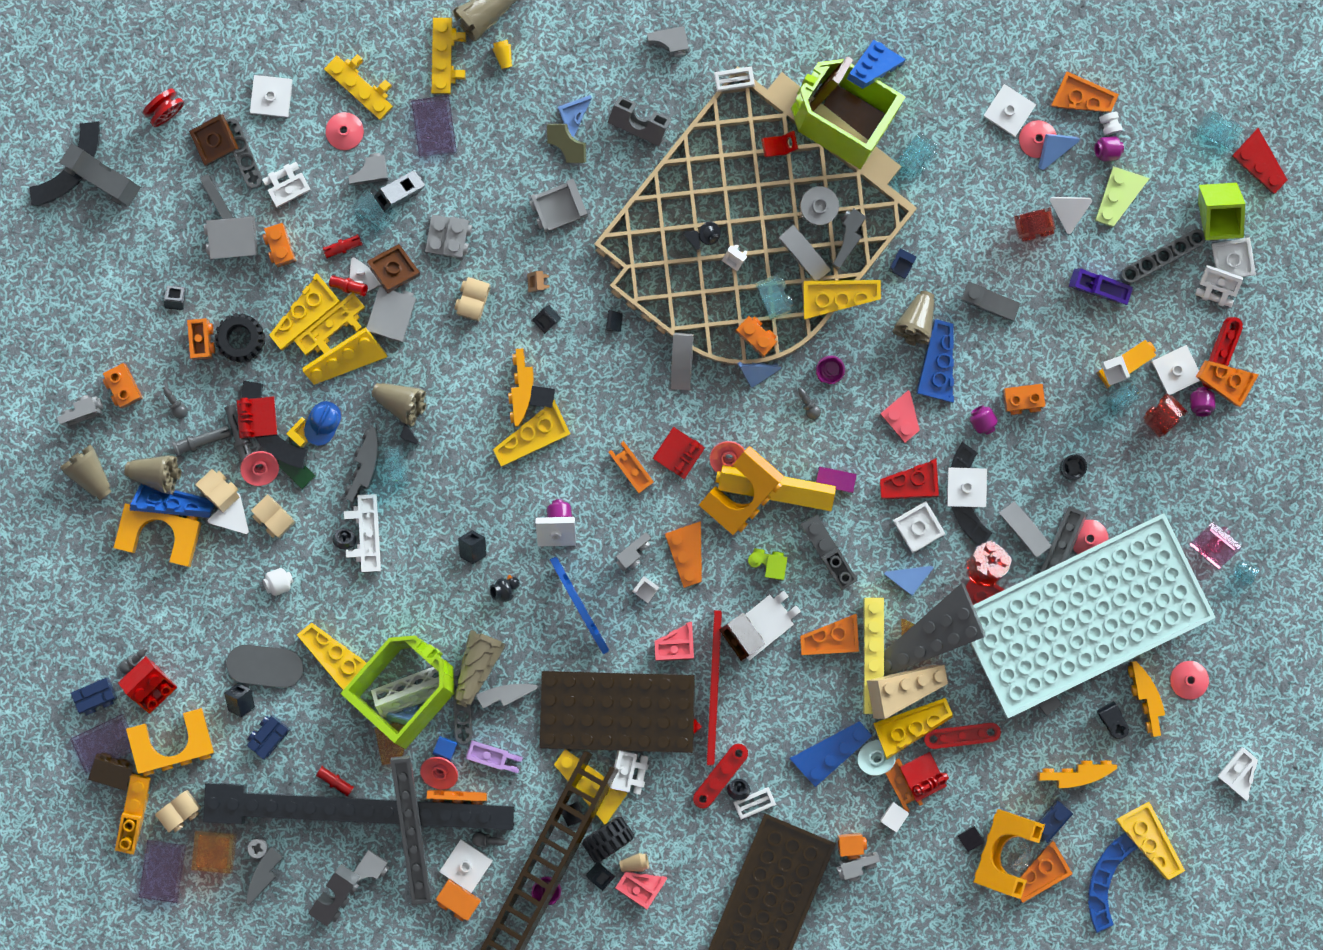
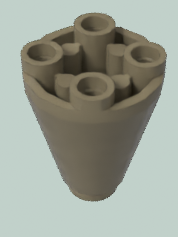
M920 291V294H917L896 322L892 331L893 334L906 339L905 342L912 346H916L917 343L928 345L932 333L935 296L928 291Z
M377 383L372 390L371 395L379 404L400 421L411 427L415 424L419 413L423 414L426 409V403H424L426 391L422 389Z
M91 444L85 447L82 453L79 454L77 452L70 457L69 460L71 462L67 461L60 466L65 475L93 497L101 500L111 492L110 484L97 453Z
M169 455L128 461L124 470L125 476L166 494L174 493L176 481L181 478L182 474L181 469L178 468L177 457Z

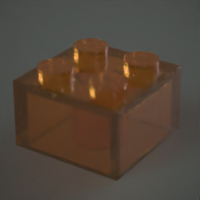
M195 831L191 870L232 873L237 833Z

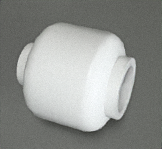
M279 568L266 573L263 583L268 594L271 593L277 596L290 591V584L293 583L290 572L286 573L284 569Z

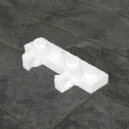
M377 494L357 495L358 506H353L354 511H344V520L356 519V524L359 523L360 544H357V549L346 550V558L356 557V562H361V572L381 571Z

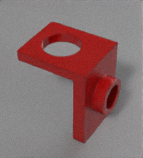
M791 131L783 136L761 139L765 157L787 155L798 150L795 131ZM789 137H790L791 140H792V147H791V148L789 147V144H788V139H789Z

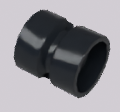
M1072 454L1061 461L1059 466L1060 473L1065 479L1070 481L1079 479L1087 471V462L1082 456Z

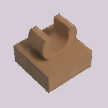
M543 271L528 273V293H535L549 288L550 285H544V279L549 278V275L543 274Z

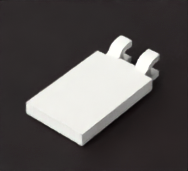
M782 591L774 599L771 595H768L745 614L765 643L764 646L747 657L749 661L794 624L791 619L801 612L797 606H794L788 612L782 606L781 602L789 597L785 591Z

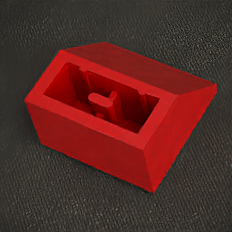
M147 656L118 682L125 694L149 714L177 688L168 676Z

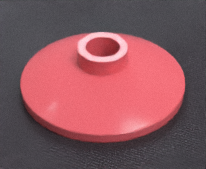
M338 113L327 123V140L336 149H353L363 138V125L359 118L351 113ZM342 127L347 128L346 133H341L340 130Z
M1039 120L1026 124L1019 135V144L1023 152L1032 158H1040L1045 135H1056L1054 128L1047 122ZM1037 135H1040L1042 137V141H1037L1035 137Z
M732 441L717 444L710 453L711 467L715 472H721L722 465L734 467L733 464L745 449L740 444ZM727 454H730V455H732L733 457H732V458H727L726 455H727Z
M258 451L244 458L240 471L247 483L254 486H263L271 483L277 477L279 464L272 454Z
M1085 520L1073 550L1080 554L1107 541L1108 533L1105 527L1097 521ZM1088 535L1093 536L1092 542L1087 541Z
M1185 661L1173 669L1170 683L1173 691L1179 697L1191 700L1205 693L1208 688L1209 677L1201 664L1194 661ZM1189 677L1194 678V682L1192 684H1189L1187 681Z
M431 757L425 760L421 766L420 774L426 784L435 789H449L458 780V771L455 765L445 758Z

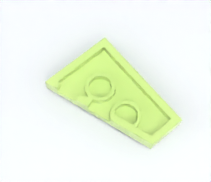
M1113 166L1095 221L1114 227L1150 178Z

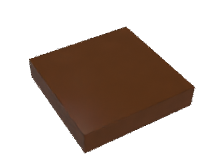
M223 114L189 131L204 166H208L239 149Z
M400 244L367 261V266L387 293L420 276L419 270Z

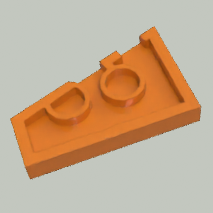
M1066 71L1051 107L1111 113L1119 94Z
M1204 361L1196 378L1236 407H1241L1259 374L1211 361Z
M701 521L665 533L683 587L686 588L702 582Z
M857 613L801 635V655L859 652Z
M431 789L427 791V799H433V802H444V799L452 800V803H463L464 800H471V804H483V801H487L488 793Z
M1053 840L1019 877L1027 880L1020 899L1022 903L1072 875L1070 868Z

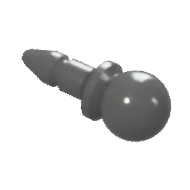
M164 386V394L171 404L169 407L173 409V415L178 419L186 417L188 413L187 407L181 404V400L176 399L169 388Z
M799 387V396L805 404L803 408L806 410L807 417L812 420L818 419L821 415L820 407L815 405L816 402L814 400L811 401L803 388Z
M143 648L133 657L128 656L126 660H123L119 666L120 671L125 675L138 664V661L145 656L147 648Z
M481 831L474 833L472 836V842L477 847L507 844L506 840L491 837L490 834H485Z

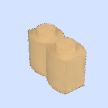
M469 277L467 281H463L460 292H463L462 297L457 299L454 310H457L456 314L479 322L491 285Z
M211 469L195 485L223 513L240 498L237 494L238 488L232 482L228 484L225 481L227 478L220 471L216 473Z
M268 494L251 510L254 513L252 517L259 524L263 522L268 527L266 532L273 538L275 536L281 538L296 523Z
M186 790L159 810L155 816L168 832L173 830L176 833L184 827L183 822L189 818L191 821L200 814L198 810L201 807L190 792Z

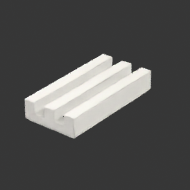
M752 66L714 72L717 92L755 86ZM749 72V75L719 80L720 76ZM750 80V82L720 87V84Z
M769 787L750 794L744 800L733 802L741 820L776 805ZM767 792L768 796H765L742 807H739L738 805L763 793ZM770 799L771 803L748 813L742 814L741 812Z

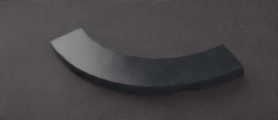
M100 122L80 123V136L77 147L95 157L100 140ZM63 170L53 179L43 184L29 187L31 206L43 205L56 200L70 192L83 178L77 174L72 176Z
M243 380L242 398H262L263 384ZM278 434L255 437L259 444L278 460L304 469L307 456L306 449L289 444Z
M962 442L955 453L950 468H971L978 452ZM951 506L961 529L973 543L982 549L992 532L981 523L972 507Z

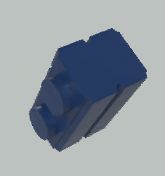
M109 677L71 692L78 713H85L86 716L97 712L95 708L99 706L106 708L113 705V700L118 699Z
M274 715L266 716L259 724L262 726L259 731H253L247 738L249 741L247 746L263 760L269 757L291 730Z
M1057 800L1038 820L1039 823L1045 825L1041 838L1047 843L1073 815L1070 810Z

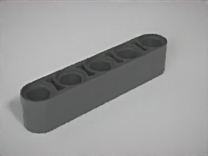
M1195 229L1128 265L1121 271L1120 280L1127 285L1133 284L1199 248L1206 241L1203 230ZM1193 234L1199 235L1200 243L1192 241ZM1177 243L1183 245V252H1178L1175 249ZM1160 252L1165 253L1167 261H1161L1158 254ZM1146 261L1150 264L1151 268L1149 271L1142 268V262ZM1126 271L1133 272V280H1128L1125 277Z

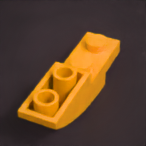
M523 348L515 349L516 354H512L513 366L517 365L518 372L514 373L515 385L519 384V387L511 388L512 393H508L509 404H513L510 420L511 423L515 424V427H520L526 416L534 381L533 367H525Z
M1132 661L1130 666H1128L1129 677L1133 678L1134 685H1131L1133 697L1136 696V700L1144 699L1145 703H1142V709L1148 718V722H1145L1147 733H1150L1151 737L1161 736L1158 716L1165 715L1162 700L1147 672L1137 661Z
M1084 760L1081 761V764H1076V772H1073V768H1062V772H1054V768H1042V772H1038V780H1057V788L1077 787L1102 779L1115 771L1117 765L1112 764L1110 760H1101L1100 764H1093V761Z
M133 773L130 776L115 851L132 855L135 853L148 802L151 777Z

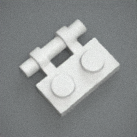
M297 162L291 165L287 164L283 166V169L275 173L271 172L268 174V177L262 179L265 186L273 183L274 187L269 189L268 192L277 208L311 191L303 174L300 173L295 176L293 173L299 169ZM286 175L289 176L290 179L279 183L278 179Z
M1206 265L1200 280V285L1206 286L1205 290L1197 288L1195 295L1202 297L1201 299L1205 301L1217 302L1222 307L1224 305L1232 307L1234 300L1228 299V295L1237 296L1243 282V277ZM1212 289L1222 292L1221 296L1211 293Z
M617 751L614 767L618 768L619 771L610 788L630 792L631 785H635L633 793L641 795L642 787L645 785V772L649 767L647 764L649 757L641 755L639 763L636 762L638 754ZM638 768L636 780L632 779L634 769Z

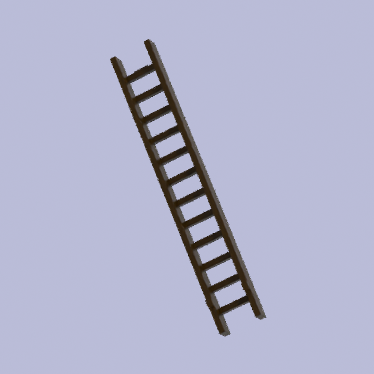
M586 751L583 752L480 950H491L492 947L496 950H508L495 942L501 930L519 940L515 950H525L603 799L608 794L609 788L619 771L618 768L610 766L602 781L585 771L593 754ZM582 776L600 785L594 798L576 788ZM572 793L591 802L585 815L567 805ZM563 810L582 820L576 832L558 822ZM555 827L573 837L568 849L549 839ZM546 844L564 854L558 867L540 857ZM537 861L555 871L549 884L531 874ZM528 878L546 888L540 901L522 891ZM518 896L537 906L531 918L513 908ZM509 913L528 923L522 935L504 925Z

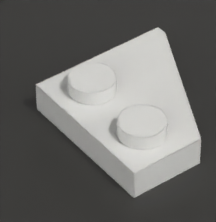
M1241 747L1217 777L1247 801L1258 759Z

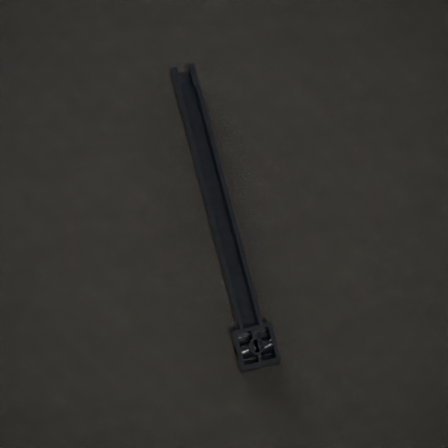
M205 783L203 822L245 823V817L400 824L397 801L393 799L246 792L247 784ZM417 801L420 824L423 826L514 829L515 806Z

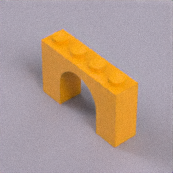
M1144 340L1122 355L1129 374L1156 356L1154 353L1156 349L1150 341ZM1103 368L1096 372L1106 388L1110 387L1111 385L1108 384Z
M750 446L736 460L733 466L752 483L754 488L753 500L746 504L736 503L715 486L699 504L703 510L732 535L737 531L741 533L748 525L746 523L749 517L753 519L758 514L759 510L757 508L759 505L764 506L771 499L769 494L772 491L776 493L783 485L780 481L784 476Z
M125 503L113 548L135 553L139 536L144 526L152 521L162 520L170 525L175 536L169 562L191 567L202 522L197 521L198 517L186 516V518H182L174 514L130 511V504Z
M203 708L183 713L188 731V743L185 749L175 756H163L153 748L146 724L126 729L138 774L143 773V776L154 774V770L162 768V771L172 769L173 764L180 763L183 766L191 764L194 758L199 757L200 761L211 758L210 754H213L214 750Z
M997 809L993 817L991 830L987 835L985 848L981 854L979 867L975 872L974 883L1021 899L1027 880L1013 876L1004 870L1001 864V851L1006 842L1015 837L1039 843L1045 825Z

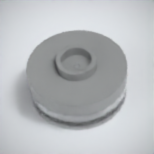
M822 186L813 187L806 191L799 202V211L802 218L807 223L815 226L831 222L839 210V201L836 194L829 188Z

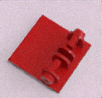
M274 396L254 399L240 398V400H237L239 438L277 435Z
M673 427L652 459L685 479L705 447Z
M931 752L899 767L916 802L947 787L946 783L949 777L947 773H940Z

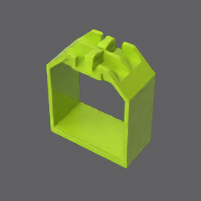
M844 59L818 62L812 75L807 74L797 92L796 101L791 107L798 132L861 170L897 114L905 96L879 80L862 89L847 80L849 73L854 68L853 64L850 65L838 85L885 113L869 141L865 144L811 111L810 99L820 84L827 79Z
M416 635L391 637L387 639L340 694L391 741L407 749L454 695L453 666L441 657L443 655L441 651L431 644L428 645ZM413 648L439 672V687L398 732L360 696L401 649Z

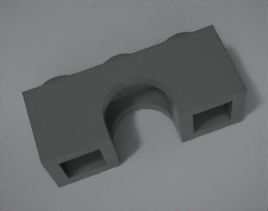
M619 96L607 123L660 146L672 119L655 111L650 119H641L635 112L637 103Z
M341 864L326 885V887L334 892L335 896H330L323 892L308 914L325 926H328L331 921L336 922L341 915L340 908L344 909L350 901V898H348L349 894L353 895L359 887L357 882L360 876Z

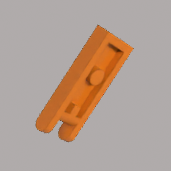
M622 441L621 446L624 448L622 452L616 456L612 450L608 453L636 491L641 493L653 484L654 481L626 443Z
M898 758L892 769L885 774L903 809L910 812L906 804L915 799L899 768L903 764L900 758ZM921 800L917 802L919 806L923 805Z

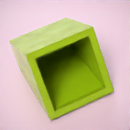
M1238 184L1199 185L1198 205L1205 240L1244 238L1246 203Z

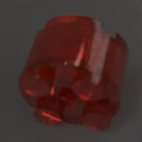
M1051 207L1013 217L1019 239L1022 238V242L1036 239V234H1040L1041 237L1055 234L1056 226Z
M1168 393L1159 400L1160 402L1156 408L1152 406L1143 417L1145 419L1144 422L1159 438L1180 422L1179 418L1181 416L1185 417L1188 413L1174 396H1170Z
M988 541L979 545L966 562L967 574L977 585L994 586L1009 570L1011 557L1000 545L994 541Z

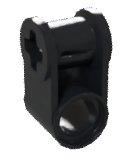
M1114 701L1097 710L1101 721L1107 727L1112 737L1120 739L1128 735L1129 727ZM1117 725L1118 727H1123V730L1121 731L1122 735L1120 733H1115Z

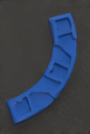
M556 557L550 559L602 654L609 652V648L588 614L560 561Z
M1126 833L1120 835L1105 849L1092 872L1088 891V906L1096 933L1114 925L1108 904V890L1111 879L1120 862L1131 852L1138 849L1137 845Z

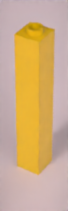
M722 465V471H717L715 482L719 483L718 490L754 497V488L749 479L735 467ZM784 477L780 481L783 485L777 492L774 493L772 491L769 494L770 500L832 511L836 486Z

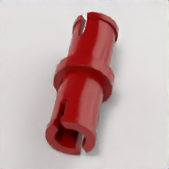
M356 234L353 237L345 240L339 239L337 243L323 247V251H325L324 254L328 259L340 253L346 254L348 250L363 246L359 234Z
M332 275L329 280L330 287L341 289L348 294L351 292L365 296L368 291L366 284L354 282L351 278L344 279Z
M321 766L315 775L328 783L330 788L334 787L347 797L354 788V786L341 779L339 774L335 775L324 768V766Z

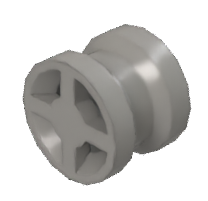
M258 838L252 840L247 849L251 857L261 858L266 854L269 847L265 840Z

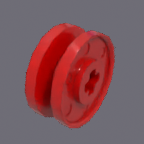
M173 88L156 96L143 109L142 114L146 118L152 117L150 123L153 127H159L166 123L184 106L185 103L181 98L174 100L177 93Z

